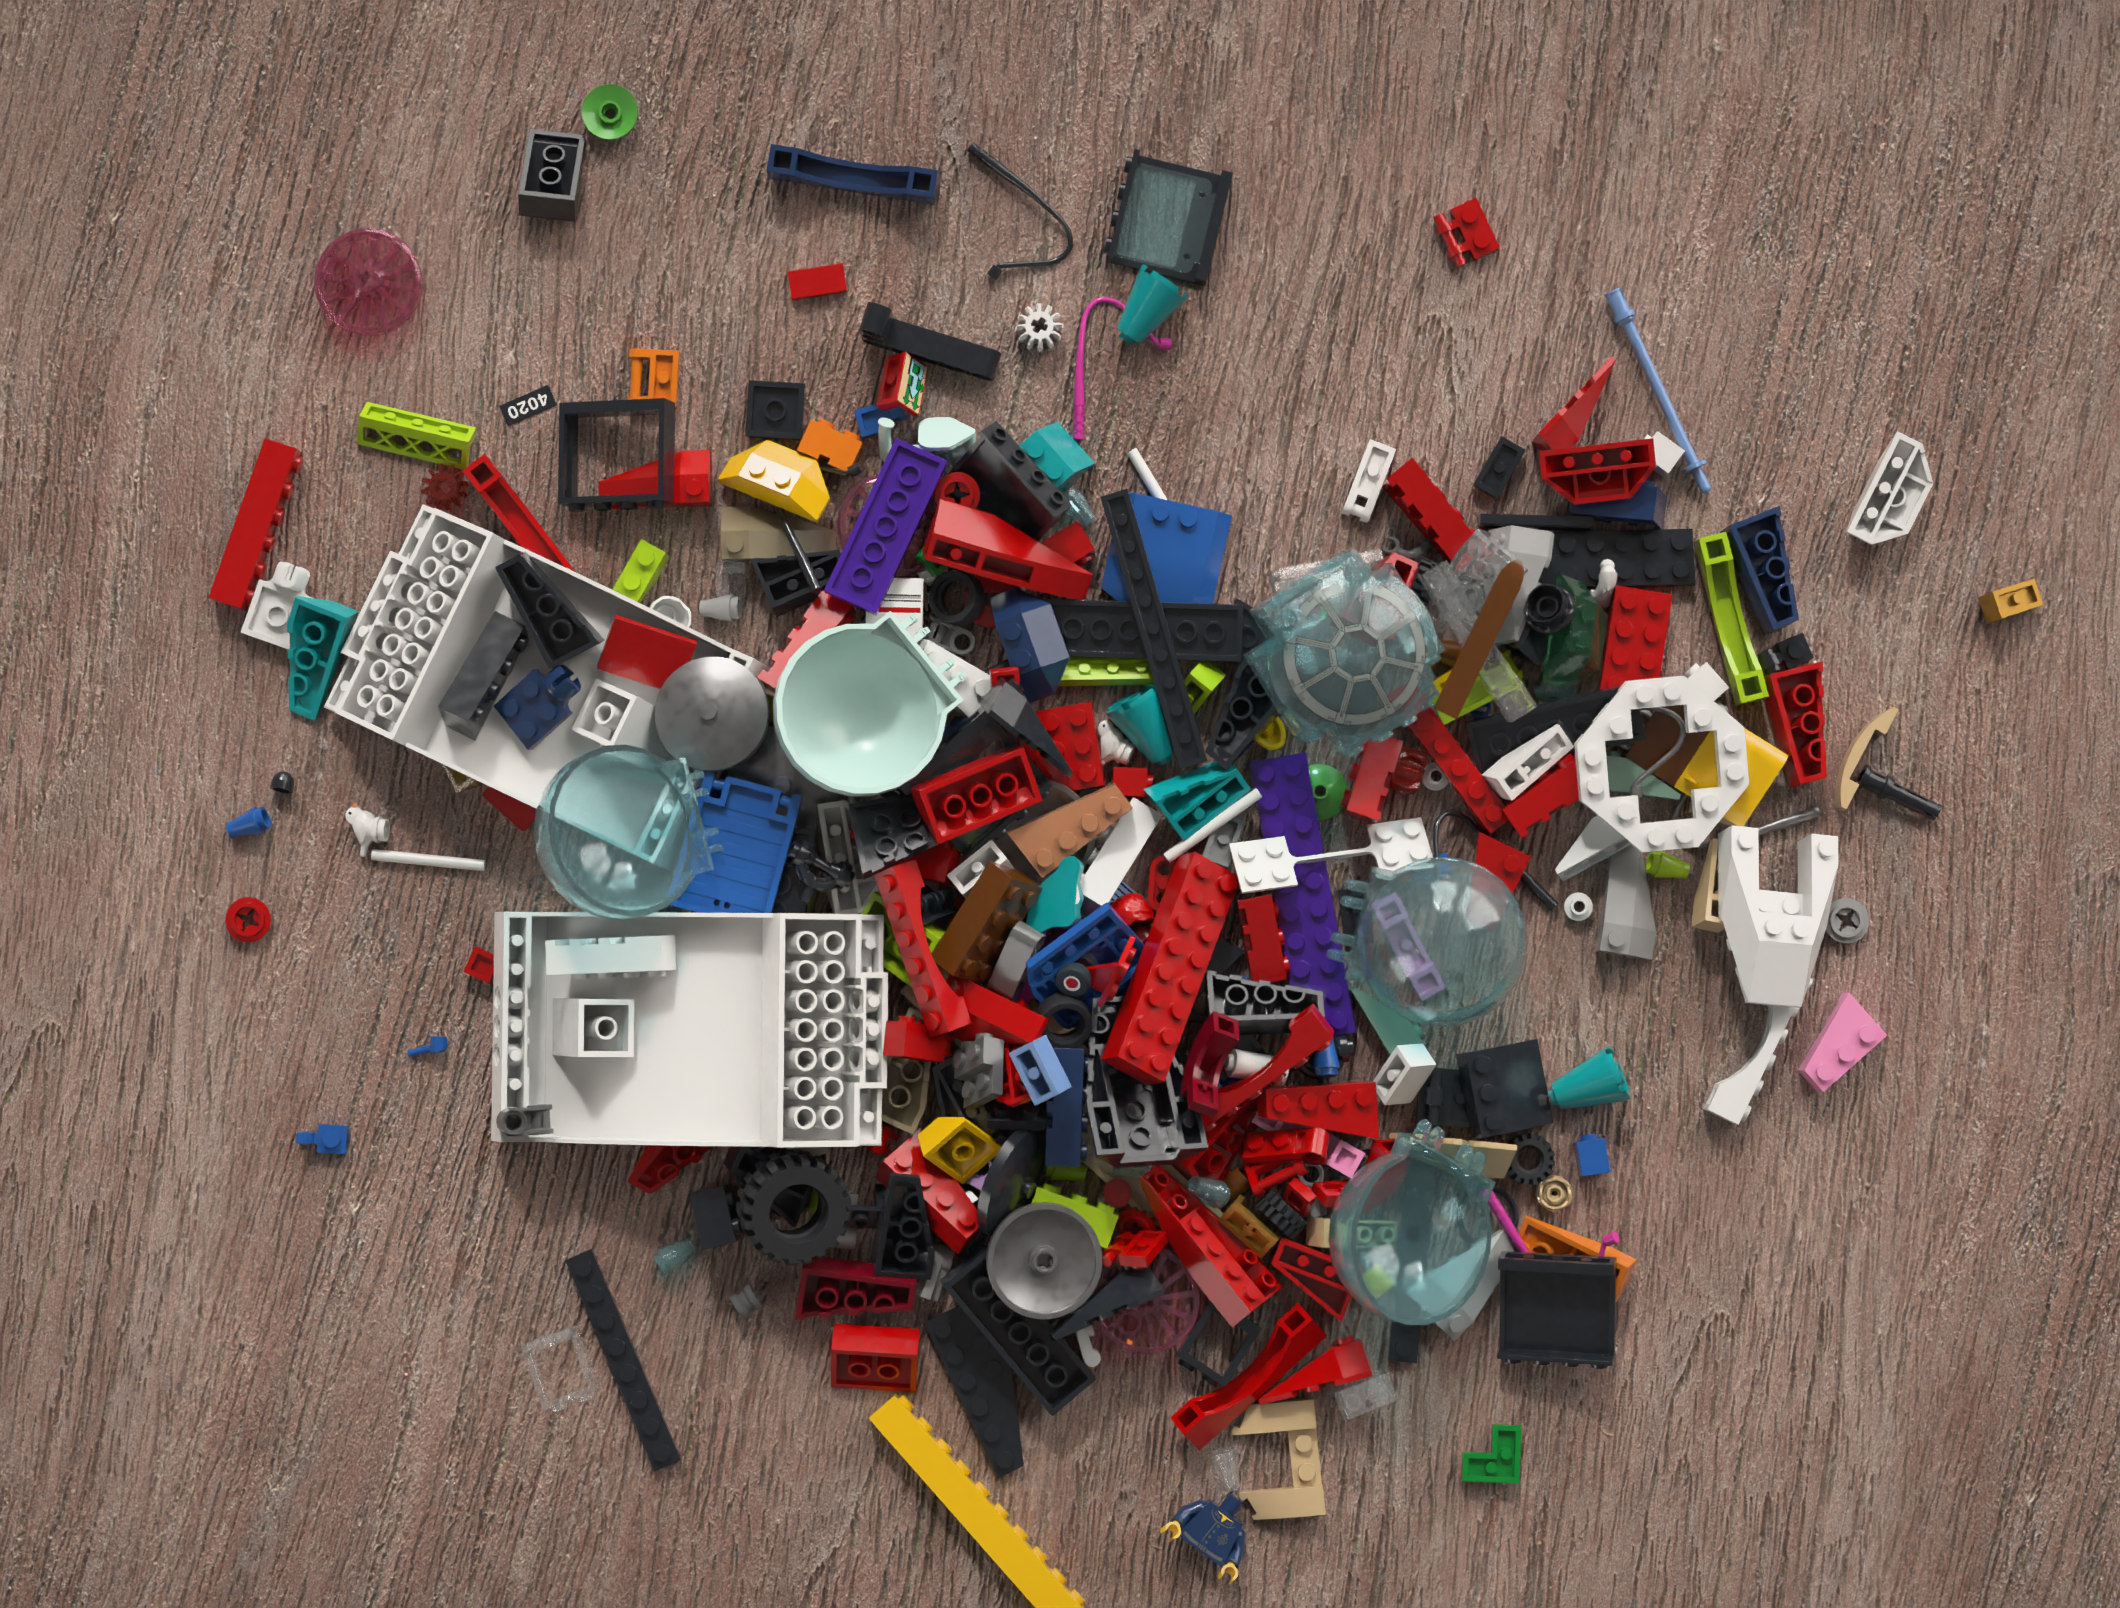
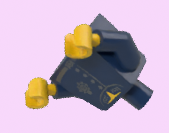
M1229 1493L1220 1506L1211 1499L1207 1501L1198 1500L1182 1506L1170 1522L1161 1527V1534L1167 1529L1171 1530L1172 1537L1168 1540L1169 1542L1180 1536L1220 1567L1223 1566L1218 1573V1579L1222 1578L1224 1572L1231 1576L1229 1584H1232L1237 1578V1569L1244 1554L1245 1532L1242 1529V1522L1234 1517L1243 1502L1233 1494Z

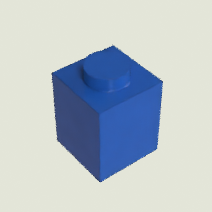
M1597 1133L1580 1135V1141L1573 1142L1578 1176L1610 1172L1605 1138H1597Z

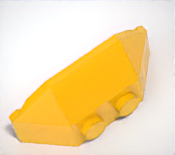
M765 440L731 457L718 478V483L816 523L830 502L817 459L769 440Z

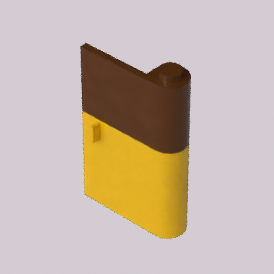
M1683 705L1664 706V708L1677 713L1685 722ZM1657 711L1653 712L1644 726L1646 739L1635 741L1625 756L1646 770L1666 755L1675 746L1680 736V725L1670 715ZM1745 729L1749 785L1723 816L1741 827L1745 825L1789 756ZM1714 731L1686 733L1680 749L1655 770L1653 774L1690 797L1691 789L1718 787Z

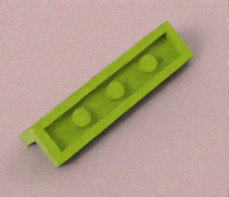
M367 402L359 415L357 444L464 470L468 467L469 451L476 435V427ZM366 427L375 429L381 437L378 439L365 437ZM394 435L403 436L408 444L404 446L396 444L391 437ZM422 441L430 442L436 450L432 452L424 451L419 443ZM450 447L462 450L461 459L451 457L446 450Z

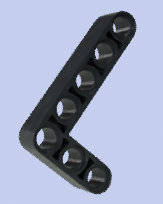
M872 302L867 303L859 328L862 341L869 345L898 354L908 352L918 360L987 381L994 380L1002 355L999 351L896 320L890 308Z

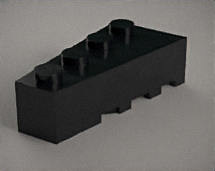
M526 552L495 567L549 670L604 641V638Z

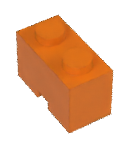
M820 418L818 422L811 419L797 449L799 453L817 459L818 463H820L821 459L829 461V467L845 471L848 470L847 467L857 463L864 448L863 442L859 441L860 436L848 430H845L844 434L834 430L835 425Z

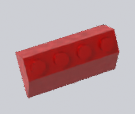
M1014 744L910 787L919 813L937 844L946 842L1043 801L1024 748Z

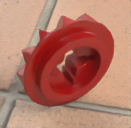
M954 472L944 476L939 481L935 490L937 505L940 498L956 503L955 499L946 497V495L954 493L956 483H958L961 492L970 494L961 498V503L959 504L974 509L978 506L980 490L977 482L971 476L961 472Z
M244 897L231 904L226 913L225 923L232 937L241 942L251 943L262 939L270 930L272 917L269 907L261 900ZM253 912V919L259 925H249L245 928V921L238 915H249Z
M1136 1206L1131 1209L1125 1208L1119 1214L1116 1223L1119 1234L1129 1231L1136 1235L1140 1231L1139 1227H1143V1230L1159 1231L1160 1228L1154 1224L1155 1218H1149L1146 1215V1210L1140 1212Z

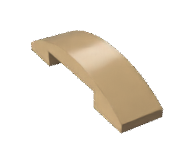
M1892 707L1873 718L1857 734L1847 749L1839 768L1835 787V807L1839 811L1847 809L1859 786L1858 783L1850 780V777L1873 733L1879 737L1886 735L1899 709Z

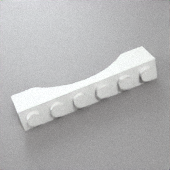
M1810 978L1806 993L1808 992L1813 982L1812 978ZM1768 1005L1766 1028L1759 1046L1741 1069L1728 1078L1715 1083L1703 1108L1704 1110L1736 1125H1739L1740 1121L1744 1122L1751 1111V1106L1748 1104L1753 1095L1757 1096L1764 1083L1761 1077L1765 1069L1769 1071L1776 1058L1773 1052L1777 1044L1782 1045L1788 1034V1030L1785 1027L1790 1018L1794 1019L1800 1008Z

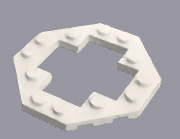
M1685 676L1625 681L1612 700L1595 717L1590 727L1574 743L1579 801L1596 813L1614 831L1622 835L1639 852L1699 847L1749 785L1745 727ZM1683 705L1686 733L1714 731L1718 787L1691 789L1693 818L1640 823L1638 795L1610 797L1605 741L1633 738L1632 709Z

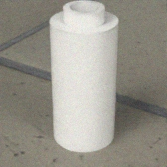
M1233 1049L1222 1068L1228 1077L1245 1079L1260 1070L1274 1056ZM1289 1070L1285 1072L1286 1076L1275 1085L1283 1086L1285 1084Z

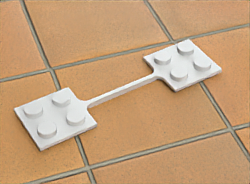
M1419 817L1368 824L1366 828L1371 842L1369 847L1304 857H1294L1289 853L1285 836L1231 843L1229 847L1241 892L1245 894L1298 886L1293 868L1295 864L1367 854L1375 857L1380 874L1434 867L1433 856L1422 819Z

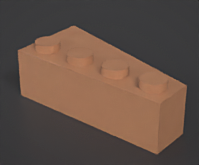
M1113 783L1049 813L1011 828L1007 831V834L1043 878L1059 866L1064 858L1073 855L1133 807L1116 784Z

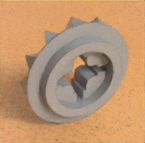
M1851 898L1835 900L1831 903L1825 932L1833 940L1844 944L1853 943L1861 939L1869 926L1867 910L1860 902ZM1852 911L1849 920L1855 928L1853 926H1845L1839 931L1841 920L1838 919L1839 917L1836 914L1846 916Z

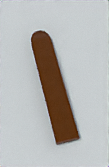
M1516 559L1509 562L1496 578L1434 709L1455 719L1458 718L1520 590L1524 577L1522 561Z

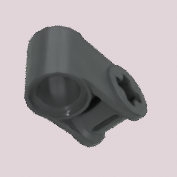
M930 616L929 630L931 632L922 639L930 640L950 653L962 658L970 657L974 654L977 644L971 632L954 624L943 622L936 616ZM960 637H968L971 640V644L968 649L962 651L956 648V641Z
M552 1104L503 1109L497 1116V1127L501 1132L510 1135L553 1134L554 1129L550 1125ZM513 1113L518 1118V1124L514 1129L510 1130L506 1127L505 1120L508 1115Z

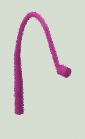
M1100 297L1090 302L1081 319L1074 382V440H1084L1083 366L1085 328L1088 315L1093 307L1099 303H1110L1122 310L1125 308L1123 303L1110 297ZM1152 333L1148 336L1153 344L1159 346V349L1171 350V338H1159L1157 340Z
M1489 1188L1482 1192V1196L1518 1251L1530 1253L1493 1190ZM1616 1232L1603 1237L1598 1256L1604 1257L1606 1246L1609 1247L1619 1242V1236Z

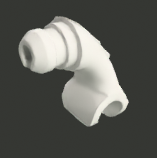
M1610 559L1603 560L1600 564L1601 570L1598 575L1599 582L1596 589H1589L1591 607L1607 608L1611 603L1618 573L1614 569V562Z

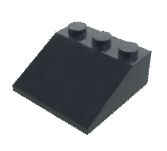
M1538 1039L1456 1054L1472 1139L1485 1138L1553 1123Z

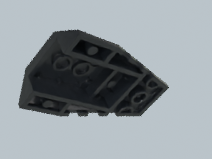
M1125 996L1114 997L1112 1001L1106 999L1102 1008L1097 1006L1100 998H1093L1085 1106L1096 1158L1115 1168L1172 1165L1206 1151L1208 1143L1201 1113L1189 1109L1188 1098L1181 1095L1184 1074L1182 1064L1179 1065L1174 1055L1165 1082L1145 1085L1102 1061L1103 1052Z

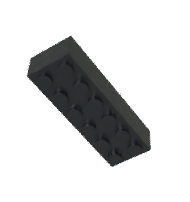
M982 1244L940 1281L952 1298L1045 1409L1053 1416L1092 1384L1096 1378L1063 1337L1058 1340H1050L1048 1335L1055 1327L1048 1319H1035L1023 1316L1010 1309L997 1296L989 1281L986 1269L988 1247Z

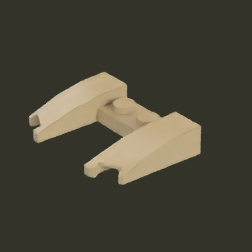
M1310 1397L1275 1401L1263 1405L1259 1403L1251 1404L1245 1410L1246 1413L1241 1426H1233L1232 1435L1287 1431L1293 1486L1238 1492L1241 1501L1248 1499L1256 1514L1252 1515L1253 1520L1326 1515L1314 1399Z

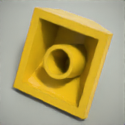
M938 1117L918 1134L923 1157L961 1184H964L992 1160L1003 1146L997 1144L995 1139L964 1117Z

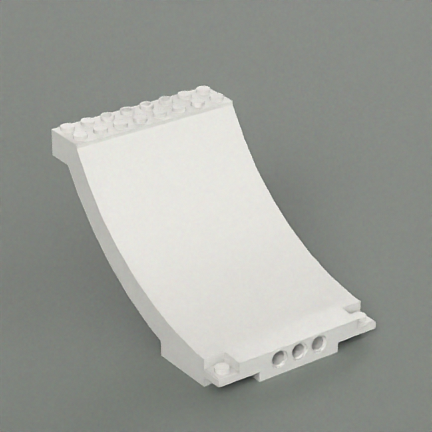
M423 504L399 554L393 551L389 552L341 650V653L347 655L348 658L324 708L674 873L684 851L705 771L691 768L678 761L668 752L660 740L655 723V706L661 689L597 669V663L614 616L625 617L696 640L697 645L691 661L703 657H723L743 665L756 677H758L762 670L768 672L770 667L612 589L509 542L488 530ZM524 552L535 561L604 638V641L559 664L565 665L574 673L570 679L574 681L578 678L581 683V689L568 703L569 709L573 714L533 750L526 749L494 708V705L532 670L539 669L543 675L552 670H549L528 629V645L519 654L513 671L504 683L476 741L446 727L438 705L495 611L525 625L495 569L496 566ZM722 771L714 772L717 779H719Z
M495 912L491 1141L667 1146H881L882 1088H887V1056H883L886 1021H888V972H883L884 915ZM675 935L676 970H666V976L648 977V971H640V977L623 978V972H614L615 978H597V973H589V979H572V974L546 975L545 940ZM552 1104L550 1125L554 1129L553 1134L510 1135L501 1132L497 1127L496 1119L499 1112L503 1109ZM513 1113L508 1115L505 1120L508 1129H514L518 1124V1118Z

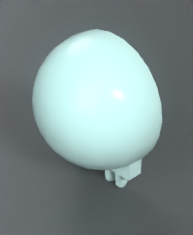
M889 611L874 624H845L827 629L806 641L788 660L778 679L773 699L774 727L780 746L787 758L807 780L827 791L850 797L875 796L895 790L912 780L933 758L942 740L947 714L963 701L953 687L967 677V675L962 671L956 674L950 682L946 680L942 673L954 666L956 661L952 657L937 669L917 644V642L931 632L928 627L920 629L913 638L911 637L906 628L917 622L919 616L916 612L902 623Z

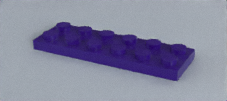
M895 439L824 589L826 594L877 616L947 467V460L902 440Z

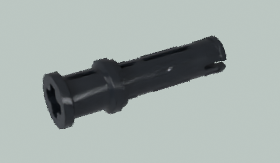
M1867 764L1863 767L1856 780V783L1859 784V789L1863 787L1877 794L1879 799L1888 798L1932 821L1938 817L1941 811V804L1895 783L1892 776L1887 775L1885 777L1871 770V766Z

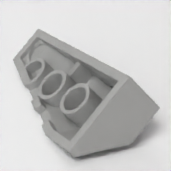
M1629 845L1609 856L1595 951L1652 960L1656 927L1643 853Z

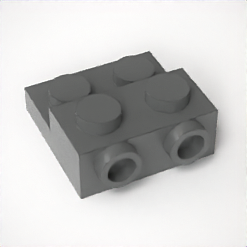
M976 1034L975 1041H964L961 1043V1049L955 1051L953 1057L954 1079L964 1081L962 1097L964 1098L963 1108L975 1110L1002 1095L1004 1040L993 1038L992 1034Z

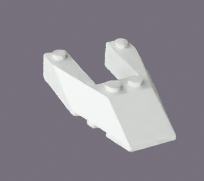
M1730 826L1718 833V917L1720 922L1724 924L1728 937L1726 940L1728 949L1732 951L1737 967L1735 971L1745 1003L1802 1007L1828 923L1838 869V836L1810 834L1797 841V894L1759 890L1758 828Z

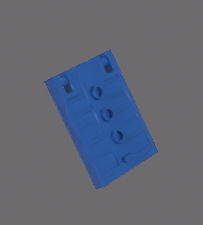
M705 771L669 905L696 913H772L803 796L794 793L792 798L782 796V790L726 776L725 780L716 778V773ZM712 789L722 791L720 799L710 797ZM778 807L788 809L787 817L777 814Z

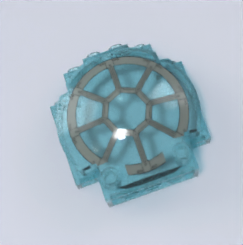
M1355 548L1344 549L1249 610L1267 640L1243 656L1297 742L1303 743L1306 741L1307 744H1310L1326 733L1340 756L1348 755L1351 758L1364 750L1362 745L1366 742L1378 741L1381 743L1394 734L1392 730L1401 725L1406 727L1418 719L1416 714L1436 703L1434 698L1440 695L1433 684L1435 676L1430 666L1441 659L1439 654L1446 649L1436 635L1433 622L1426 607L1419 597L1405 585L1392 563H1386L1371 573L1370 567L1363 562Z

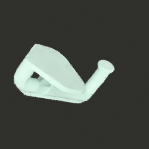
M951 417L927 418L919 423V445L913 446L943 458L948 462H956L976 442V431ZM880 418L878 420L879 455L881 460L885 462L892 447L891 429L895 424L888 418Z

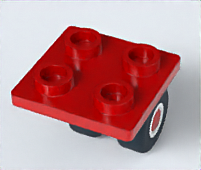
M1130 935L1116 963L1098 965L1094 955L1087 952L1076 961L1064 965L1056 976L1058 989L1069 997H1080L1088 991L1089 987H1092L1102 992L1097 1006L1102 1008L1106 999L1113 1000L1119 984L1130 966V962L1137 950L1132 947L1136 937Z

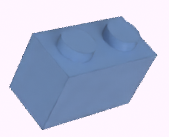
M1046 1035L1009 1053L1035 1106L1072 1087Z

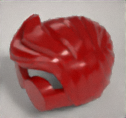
M1125 894L1110 903L1132 931L1141 924L1145 926L1152 924L1155 917L1152 908L1140 894Z

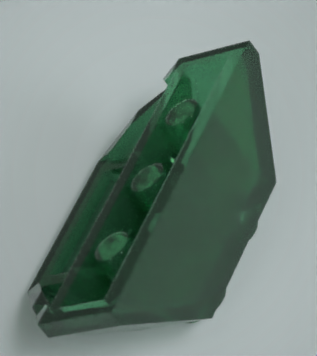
M1559 574L1557 575L1556 585L1565 588L1571 594L1575 610L1573 619L1567 627L1560 632L1549 634L1543 683L1562 690H1568L1601 669L1608 615L1583 582Z

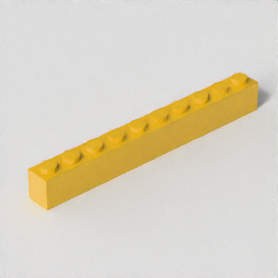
M895 1393L870 1415V1421L1035 1608H1085L1083 1604L1086 1601L1076 1589L1071 1592L1065 1586L1064 1582L1067 1579L1056 1567L1051 1570L1045 1563L1048 1559L1038 1546L1032 1548L1028 1544L1026 1539L1029 1536L1018 1524L1013 1527L1006 1519L1010 1515L999 1502L996 1505L988 1498L991 1494L980 1481L975 1483L969 1477L971 1470L961 1459L958 1462L954 1460L949 1454L953 1450L944 1439L940 1438L937 1440L931 1434L933 1427L923 1416L919 1419L911 1411L915 1407L905 1395L899 1397Z

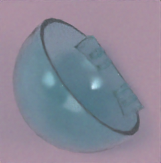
M625 744L601 746L582 753L556 772L542 792L535 811L533 830L535 853L544 875L553 888L570 904L589 914L610 919L640 918L668 907L683 894L696 874L714 870L711 854L723 851L722 844L708 846L706 837L718 834V827L704 830L696 799L709 795L708 788L694 791L692 782L704 778V772L700 771L690 774L686 757L666 761L646 749Z
M1435 857L1414 861L1394 871L1371 866L1367 883L1352 879L1345 881L1344 886L1347 889L1365 893L1364 898L1341 897L1340 903L1342 905L1360 910L1355 933L1352 936L1334 932L1331 940L1337 944L1350 946V952L1330 949L1327 951L1326 956L1331 960L1347 963L1345 979L1367 984L1386 1007L1402 1018L1421 1025L1438 1027L1467 1024L1486 1016L1502 1004L1517 985L1526 963L1528 947L1525 917L1511 890L1499 877L1483 866L1463 859Z
M1426 1119L1418 1123L1413 1134L1399 1132L1390 1154L1378 1157L1354 1174L1344 1185L1338 1196L1329 1221L1328 1241L1331 1260L1341 1283L1350 1295L1371 1313L1404 1325H1428L1444 1320L1459 1310L1473 1295L1485 1273L1491 1250L1492 1227L1488 1200L1496 1182L1481 1174L1487 1156L1481 1151L1473 1155L1474 1148L1467 1143L1459 1147L1455 1158L1441 1151L1440 1147L1445 1131L1437 1126L1430 1132L1432 1124Z

